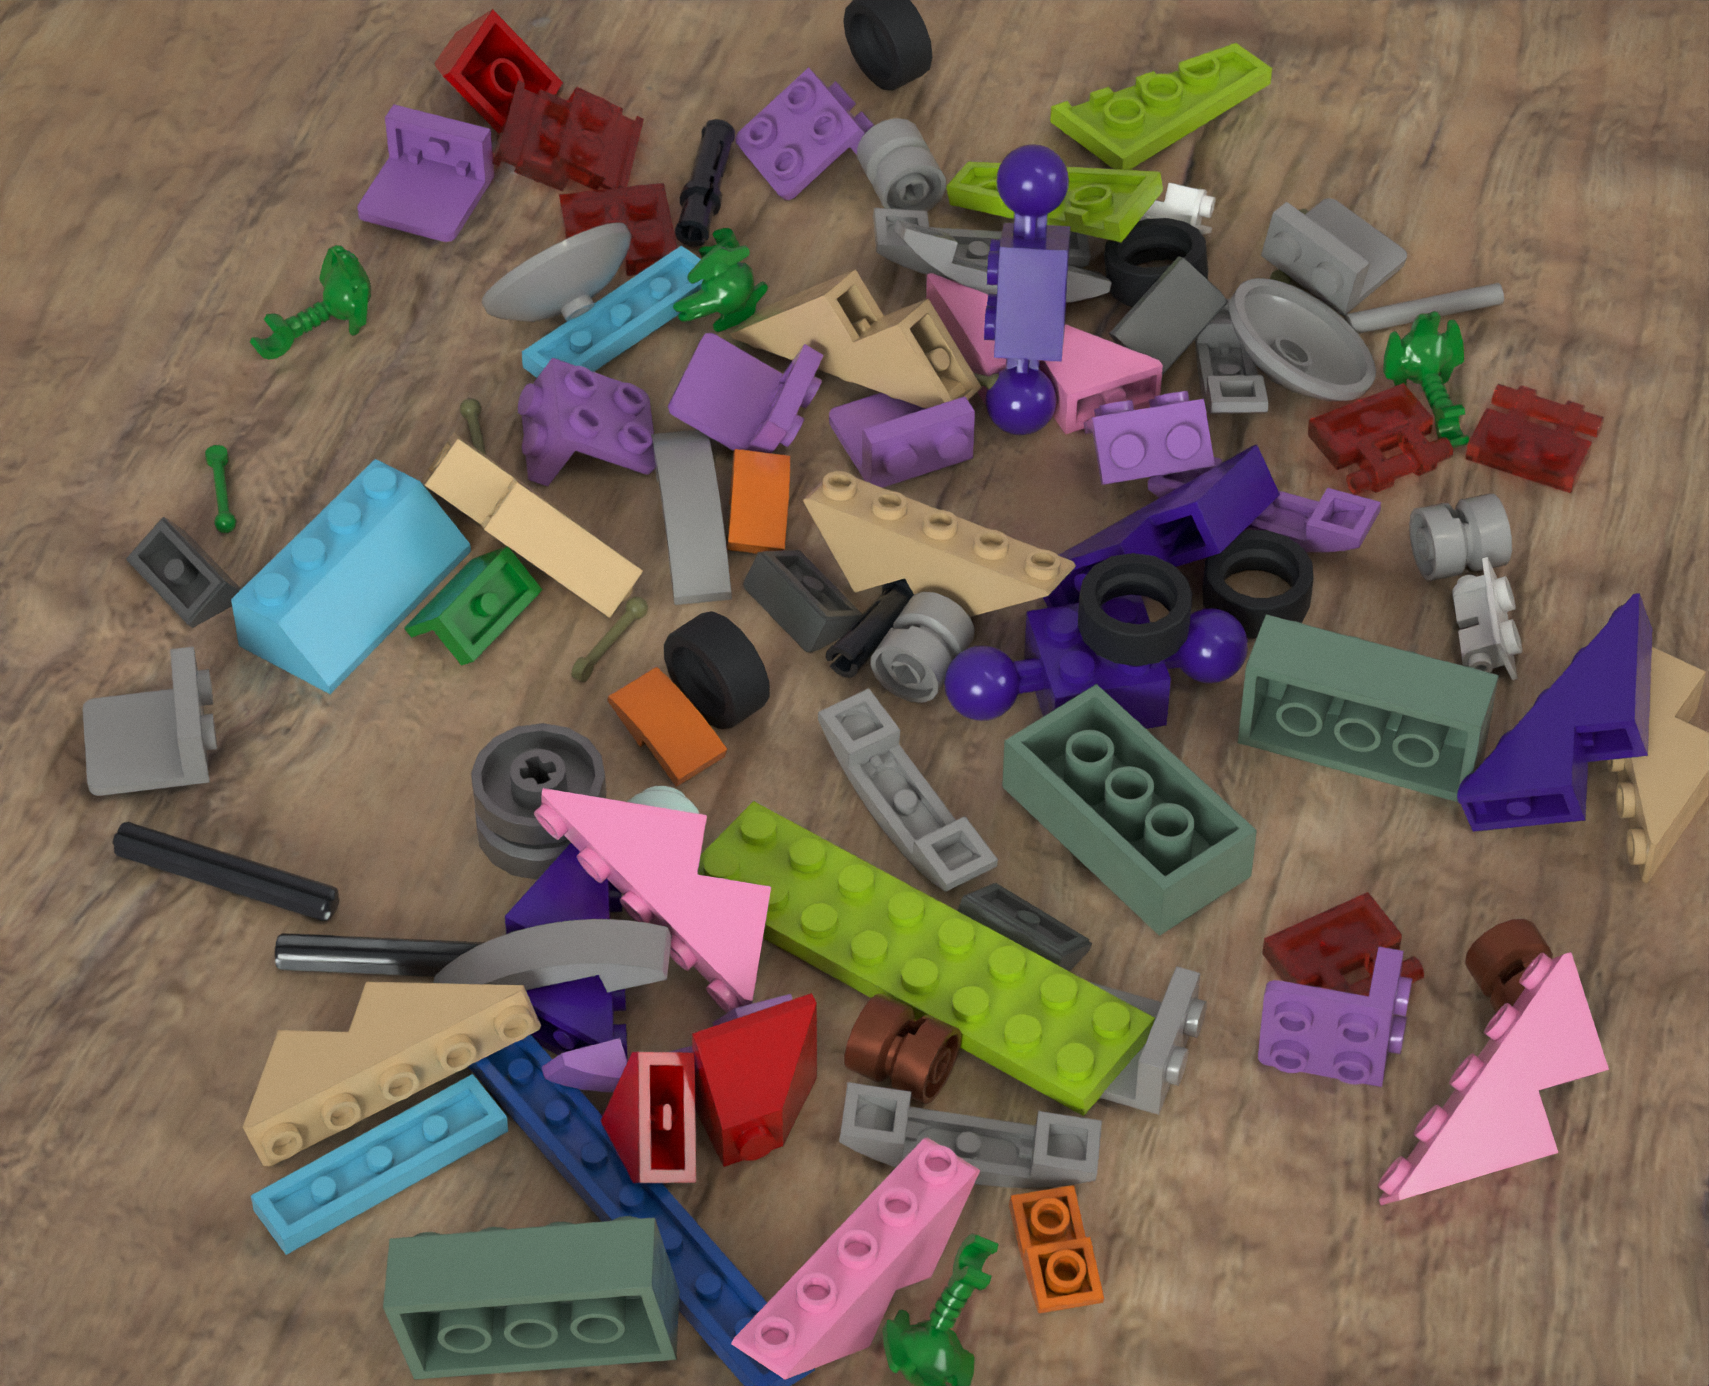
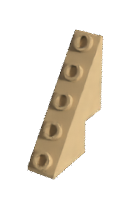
M856 269L761 308L730 334L733 339L749 344L753 348L763 349L793 360L803 345L806 344L824 355L818 370L925 409L961 397H966L969 400L982 388L928 298L884 316Z
M456 433L452 434L422 477L426 487L481 524L483 529L609 618L620 603L629 598L633 591L634 583L643 572L631 561Z
M834 471L826 474L823 477V481L803 499L804 504L854 592L906 579L914 595L921 592L938 593L953 600L972 617L1048 596L1076 567L1073 561L1058 556L1050 550L1037 548L1011 538L1001 531L985 528L959 518L949 511L928 506L905 497L899 492L884 489L843 471Z
M1652 647L1648 756L1606 760L1608 770L1610 772H1617L1619 778L1616 788L1618 815L1620 818H1628L1630 829H1628L1626 839L1628 860L1630 865H1638L1641 880L1645 883L1650 881L1709 796V733L1688 723L1698 709L1706 671Z
M366 982L348 1032L278 1030L242 1128L262 1165L273 1166L351 1127L355 1123L410 1097L412 1094L467 1068L471 1064L524 1039L528 1035L540 1030V1021L524 985Z

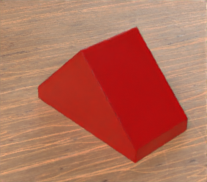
M632 1052L601 1118V1123L633 1183H696L694 1053Z

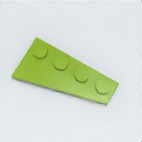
M1234 43L1179 62L1178 71L1169 74H1156L1152 71L1138 76L1134 86L1117 92H1113L1110 87L1091 92L1089 101L1073 107L1068 101L1051 106L1050 122L1113 169L1131 170L1270 85L1272 68L1239 44Z
M968 161L946 186L949 204L952 206L1014 219V212L1004 204L997 189V172L1001 163ZM1067 167L1069 175L1068 191L1062 203L1055 210L1048 213L1047 225L1070 226L1071 232L1122 243L1163 192L1161 172Z

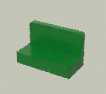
M505 546L470 560L404 629L411 638L433 630L462 666L474 662L543 589L512 550Z

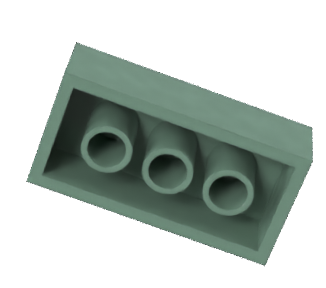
M1266 614L1246 664L1238 743L1458 802L1457 792L1461 782L1467 775L1473 774L1477 770L1485 755L1499 675Z
M1097 684L1004 740L1002 787L1159 936L1252 876L1257 830Z
M623 1216L612 1221L579 1224L553 1222L541 1227L516 1229L488 1227L478 1232L453 1234L423 1232L414 1237L389 1239L383 1309L414 1380L677 1360L680 1291L655 1217L640 1219L632 1216Z

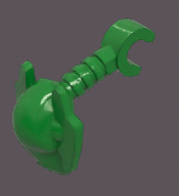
M730 228L715 230L712 235L717 244L714 246H704L698 250L702 259L688 273L687 280L694 284L703 279L701 290L681 299L673 305V309L676 312H681L678 315V319L681 322L699 319L718 312L721 316L712 326L716 332L724 331L751 317L756 311L757 302L767 292L768 286L763 281L754 286L752 268L748 264L740 262L749 256L750 250L747 246H740L734 232Z
M339 245L328 249L319 277L324 287L323 301H318L313 304V307L306 308L305 312L297 313L296 317L293 315L283 319L279 314H266L263 320L274 333L265 339L252 337L250 340L252 346L264 359L271 360L284 355L292 346L295 338L303 335V332L311 331L312 327L320 326L321 322L325 323L330 320L329 317L331 316L344 321L349 320L351 336L357 335L360 328L366 325L368 302L371 298V283L366 271L353 253Z
M1436 311L1425 314L1421 313L1415 318L1410 332L1402 339L1397 331H1393L1389 335L1384 354V375L1387 379L1393 380L1398 393L1406 391L1407 379L1413 381V383L1421 384L1428 404L1433 409L1436 433L1441 446L1444 449L1466 446L1470 443L1469 436L1462 433L1459 424V416L1465 415V408L1462 404L1453 405L1444 385L1449 381L1454 368L1464 362V343L1459 325L1455 320L1451 319L1447 323L1445 333L1440 334L1438 332L1441 319L1440 314Z
M974 1233L968 1235L963 1240L954 1259L952 1276L947 1282L948 1286L944 1287L941 1297L936 1301V1308H933L929 1315L930 1320L910 1325L909 1313L900 1309L894 1320L888 1319L882 1328L883 1346L889 1368L894 1373L900 1370L906 1380L913 1386H946V1382L952 1386L971 1385L974 1375L975 1357L972 1353L963 1349L956 1333L950 1328H953L956 1322L955 1318L959 1317L962 1308H964L967 1299L971 1296L974 1289L981 1291L990 1284L992 1276L982 1272V1268L988 1256L997 1252L998 1243Z

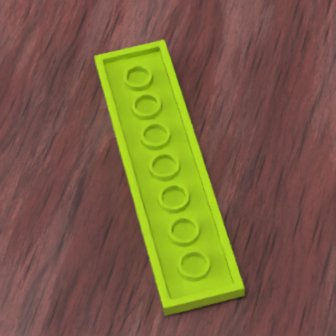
M755 801L700 856L698 875L771 887L763 934L764 939L870 998L876 994H883L912 1007L915 1020L922 1016L930 1015L959 1028L961 1031L960 1048L1082 1116L1090 1110L1109 1085L1146 1044L1155 1017Z

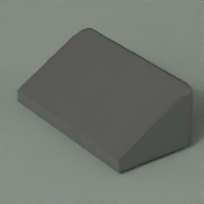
M1178 256L1113 328L1109 335L1118 345L1160 360L1163 365V375L1223 309L1228 301L1188 261Z
M165 517L161 518L126 558L136 571L192 628L232 607L231 599L241 590L186 531Z
M800 550L758 552L743 583L745 590L806 652L820 650L840 639L862 615Z
M997 883L964 895L957 910L1068 971H1071L1089 952L1092 942L1089 941L1090 939Z

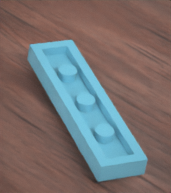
M681 245L594 303V307L585 314L568 320L523 350V368L537 378L549 361L555 358L575 366H583L595 372L681 313L676 312L673 309V305L681 299L701 290L703 279L694 284L687 280L688 273L701 259Z
M471 1074L251 1195L253 1211L287 1255L508 1132L507 1116L474 1074Z

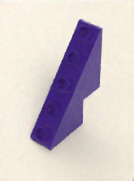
M1258 445L1251 446L1059 554L1058 556L1073 561L1076 567L1048 596L1043 597L1047 608L1079 603L1083 578L1094 565L1111 556L1130 553L1151 555L1177 567L1221 553L1280 496Z
M1640 593L1633 594L1624 605L1619 606L1612 613L1608 623L1595 638L1576 653L1569 667L1553 685L1540 693L1534 706L1512 730L1506 732L1500 738L1494 751L1473 774L1467 775L1461 782L1457 792V800L1461 804L1473 832L1586 821L1588 762L1648 756L1653 629Z
M570 843L505 915L506 934L555 922L611 919V913L623 912L620 903L622 893L608 879L599 883L592 878L577 859L580 851ZM599 975L526 990L541 1024L540 1030L531 1035L541 1047L556 1055H560L564 1052L620 1038L628 1062L626 1024H614V1012L626 1011L625 989L607 992Z

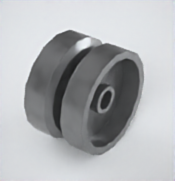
M540 723L517 726L494 737L478 753L471 772L479 847L492 864L518 877L538 880L571 843L564 835L559 840L555 839L536 819L534 811L541 806L543 788L606 798V780L602 755L588 738L568 727Z

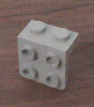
M1327 198L1305 215L1288 202H1285L1274 211L1261 256L1342 316H1345V314L1350 312L1405 265L1407 252L1337 200Z
M194 647L170 649L173 689L93 698L84 703L83 722L86 773L90 793L96 796L210 783L207 750L217 749L214 716L213 714L204 715L203 706L213 705V692L209 669L198 670Z
M1176 966L1162 1002L1092 983L1155 1017L1146 1044L1109 1085L1100 1098L1159 1115L1170 1085L1179 1086L1184 1075L1189 1049L1185 1047L1189 1036L1197 1038L1204 1022L1207 1001L1198 999L1199 972Z

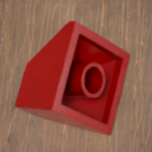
M493 9L457 31L434 63L442 76L514 150L522 146L563 84L557 75Z
M812 993L692 1033V1049L695 1059V1110L723 1167L743 1160L754 1161L766 1156L774 1149L783 1147L817 1079V1002Z

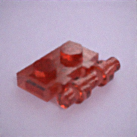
M1404 383L1309 419L1307 435L1336 470L1355 463L1359 466L1360 470L1350 473L1346 477L1347 486L1353 495H1358L1368 490H1372L1375 493L1381 492L1394 486L1396 479L1411 473L1421 476L1434 471L1437 468V463L1453 456L1452 445L1446 437L1429 442L1424 437L1432 433L1434 418ZM1396 447H1399L1404 452L1388 459L1382 454Z
M1498 383L1494 390L1491 404L1510 411L1508 414L1486 408L1468 442L1465 459L1572 493L1589 459L1592 441L1576 437L1575 435L1579 432L1598 438L1603 426L1604 417L1584 411L1585 405L1568 400L1566 404H1562L1537 396L1538 391L1524 385H1520L1518 389ZM1532 417L1557 425L1554 430L1529 422L1528 420Z
M1366 892L1264 938L1262 954L1285 982L1369 996L1378 947L1400 950L1402 934L1369 892ZM1414 956L1403 960L1400 977L1411 978L1412 984L1423 979L1424 969L1420 961ZM1364 966L1370 976L1349 985L1343 975Z

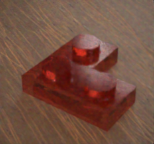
M664 183L559 195L560 214L565 239L610 223H624L628 227L632 239L629 252L624 259L626 276L638 275L677 249Z

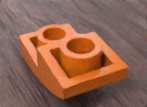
M741 449L734 450L728 504L730 505L726 541L727 550L755 554L763 551L785 550L790 486V456Z
M658 667L650 670L607 698V701L640 747L645 744L676 787L718 762L726 755L728 749L712 727L683 692Z
M1074 1185L1011 1195L1009 1209L1038 1313L1103 1303L1104 1295L1091 1237L1085 1236Z

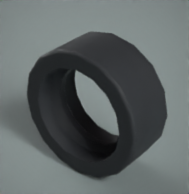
M853 0L845 8L843 22L845 37L850 51L861 71L879 88L893 91L923 76L930 70L933 58L931 39L925 22L910 0Z
M1154 218L1139 221L1122 243L1108 240L1105 244L1106 278L1112 282L1109 291L1116 300L1126 306L1133 307L1170 266L1145 268L1137 265L1153 260L1175 261L1178 256L1183 257L1208 280L1205 238L1199 229L1184 221L1170 218Z
M1245 530L1221 553L1206 558L1202 587L1203 606L1205 609H1219L1233 615L1243 626L1247 638H1257L1266 614L1302 623L1311 604L1314 580L1313 563L1304 548L1287 536L1269 530ZM1246 570H1259L1279 576L1291 588L1283 594L1270 598H1254L1236 592L1224 580L1235 573Z
M1130 553L1111 556L1094 565L1083 578L1079 595L1078 627L1083 641L1097 655L1117 664L1142 666L1159 663L1174 655L1188 637L1193 594L1187 578L1173 564L1158 557ZM1138 595L1149 597L1161 603L1170 613L1155 622L1132 624L1124 623L1108 616L1100 607L1103 603L1115 597Z
M713 611L701 613L668 635L663 645L664 661L669 676L709 725L718 729L733 728L764 707L770 697V682L764 663L754 645L743 631L727 617Z

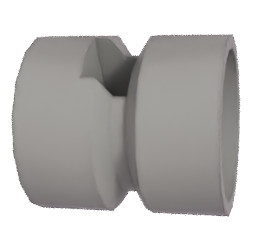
M893 118L871 127L862 136L857 147V159L885 209L929 211L941 200L946 190V178L914 123L907 119Z
M1495 494L1460 499L1455 509L1449 503L1415 508L1410 515L1409 531L1412 552L1421 575L1428 581L1461 575L1466 565L1472 571L1484 570L1482 558L1488 557L1492 568L1506 566L1510 561L1512 553L1510 525L1506 511Z
M921 592L913 595L894 622L893 628H890L871 656V668L876 679L885 689L904 700L918 703L933 700L944 684L945 674L951 661L960 652L967 649L974 639L975 628L970 616L960 605L938 593Z

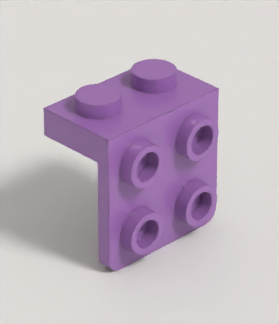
M808 67L737 133L735 141L776 193L784 200H791L849 147L857 154V147L862 136L875 125L862 111L855 117L850 110L856 103L836 81L827 87Z
M393 104L385 116L389 158L357 206L358 216L361 220L442 242H450L457 237L495 177L491 129Z
M706 333L699 341L668 404L669 412L674 417L733 451L741 449L772 453L779 443L789 447L804 421L803 417L797 415L799 407L801 406L806 409L821 385L822 380L814 375L824 355L804 344L782 374L716 334Z
M555 358L549 361L533 384H527L522 390L518 401V413L522 415L524 433L522 452L526 455L528 480L549 486L575 451L646 475L651 474L655 469L651 434H654L649 396L644 390L631 383H623L592 372L583 366H575Z
M1188 391L1155 396V399L1149 400L1150 408L1134 410L1133 401L1127 400L1100 405L1099 408L1094 409L1095 417L1084 422L1085 434L1093 433L1101 485L1214 467L1215 462L1204 399L1190 401Z
M878 393L834 407L829 412L831 428L863 479L882 488L973 459L975 411L966 397L925 409L900 399L888 397L884 393Z
M1378 947L1369 996L1279 980L1268 982L1263 999L1258 1060L1263 1065L1273 1066L1286 1073L1304 1072L1335 1078L1347 1084H1367L1382 1087L1389 1052L1401 1054L1407 1017L1404 1016L1407 1014L1412 979L1400 977L1404 951Z

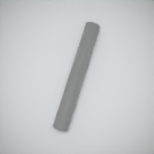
M1494 283L1345 314L1344 320L1360 334L1413 323L1415 318L1421 313L1425 314L1436 311L1440 316H1446L1503 304L1504 293L1501 285Z

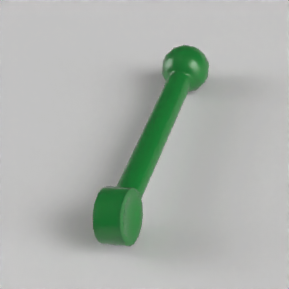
M213 445L207 448L205 457L207 465L213 468L218 506V515L215 517L214 525L217 531L227 534L235 529L237 522L235 516L229 510L224 466L228 463L229 458L227 449L224 446Z

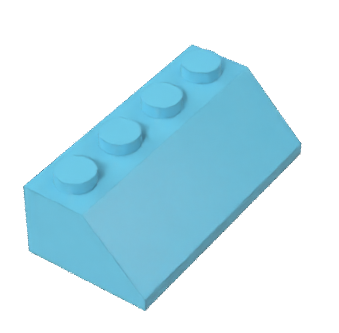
M375 459L231 599L238 645L331 694L471 552L470 543L421 481Z

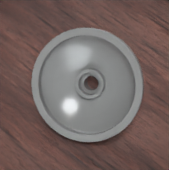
M610 223L565 239L538 253L503 276L485 293L482 298V305L487 314L502 320L536 322L562 314L566 321L575 319L594 307L595 304L591 298L613 280L629 252L632 235L624 223Z
M1255 278L1243 282L1232 295L1229 302V310L1234 331L1255 365L1274 383L1301 395L1334 402L1358 399L1373 384L1376 368L1366 344L1338 313L1322 301L1292 285L1265 278Z

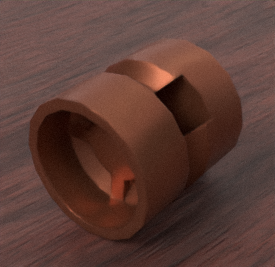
M1512 919L1484 932L1466 953L1465 965L1483 994L1491 998L1490 1003L1494 1011L1497 1012L1506 1003L1513 1006L1524 991L1525 987L1519 983V980L1529 964L1540 953H1544L1553 959V953L1532 921Z
M876 994L867 1002L852 1028L844 1054V1065L847 1069L877 1083L891 1078L893 1089L910 1091V1098L923 1104H928L938 1096L953 1070L961 1045V1031L959 1028L930 1015H925L915 1020L912 1007L883 994Z

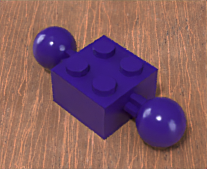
M1036 144L1024 145L1014 149L1003 159L997 172L998 193L1004 204L1014 212V223H1004L1001 239H991L987 266V285H997V294L988 293L985 310L984 340L995 341L994 358H1006V368L998 372L999 377L991 389H987L985 398L986 409L997 427L1009 434L1019 436L1029 435L1041 430L1048 424L1055 412L1057 397L1054 385L1050 378L1039 368L1040 360L1062 362L1066 314L1070 226L1047 225L1048 213L1055 210L1066 196L1069 186V175L1064 161L1055 151Z
M1138 595L1115 597L1103 603L1100 607L1108 616L1124 623H1151L1143 599ZM1079 603L1026 611L1025 660L1012 661L1003 651L991 646L970 647L960 652L951 661L945 674L944 685L946 696L958 713L972 720L989 721L1005 714L1015 703L1018 694L1035 691L1044 717L1097 684L1145 729L1167 726L1171 683L1168 669L1180 668L1188 677L1202 683L1211 684L1225 681L1234 676L1244 664L1248 652V639L1243 626L1233 615L1219 609H1202L1191 614L1187 640L1174 655L1159 663L1142 666L1117 664L1097 655L1083 641L1078 627Z

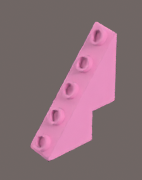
M934 273L927 274L926 299L930 300L972 372L991 376L1006 368V358H994L995 341L984 340L985 310L988 294ZM1066 324L1062 362L1040 360L1039 369L1050 378L1056 391L1057 403L1053 417L1065 435L1084 429V422L1095 417L1094 409L1099 408L1100 405L1132 400L1134 410L1150 408L1149 400L1155 399V396L1160 395L1163 365L1160 360ZM981 386L982 388L977 393L986 405L987 387Z
M543 788L541 806L534 811V815L541 826L557 840L564 835L580 851L577 859L586 872L599 883L608 879L623 894L620 898V903L635 921L650 922L651 924L668 927L672 935L670 957L687 971L694 966L710 983L706 990L720 1008L728 1013L734 1008L752 1004L771 887L698 875L707 815Z
M1571 952L1554 959L1549 958L1544 953H1540L1529 964L1519 980V983L1525 987L1524 991L1513 1006L1509 1003L1504 1004L1492 1017L1484 1031L1490 1037V1040L1478 1057L1472 1053L1458 1066L1449 1081V1084L1455 1090L1442 1108L1439 1105L1433 1106L1417 1125L1413 1135L1420 1141L1407 1159L1402 1156L1398 1157L1381 1177L1378 1187L1384 1193L1379 1198L1380 1205L1558 1153L1539 1091L1609 1070Z
M928 1137L924 1138L734 1337L731 1344L785 1380L870 1347L895 1290L932 1277L980 1170L958 1157L950 1148L939 1145Z

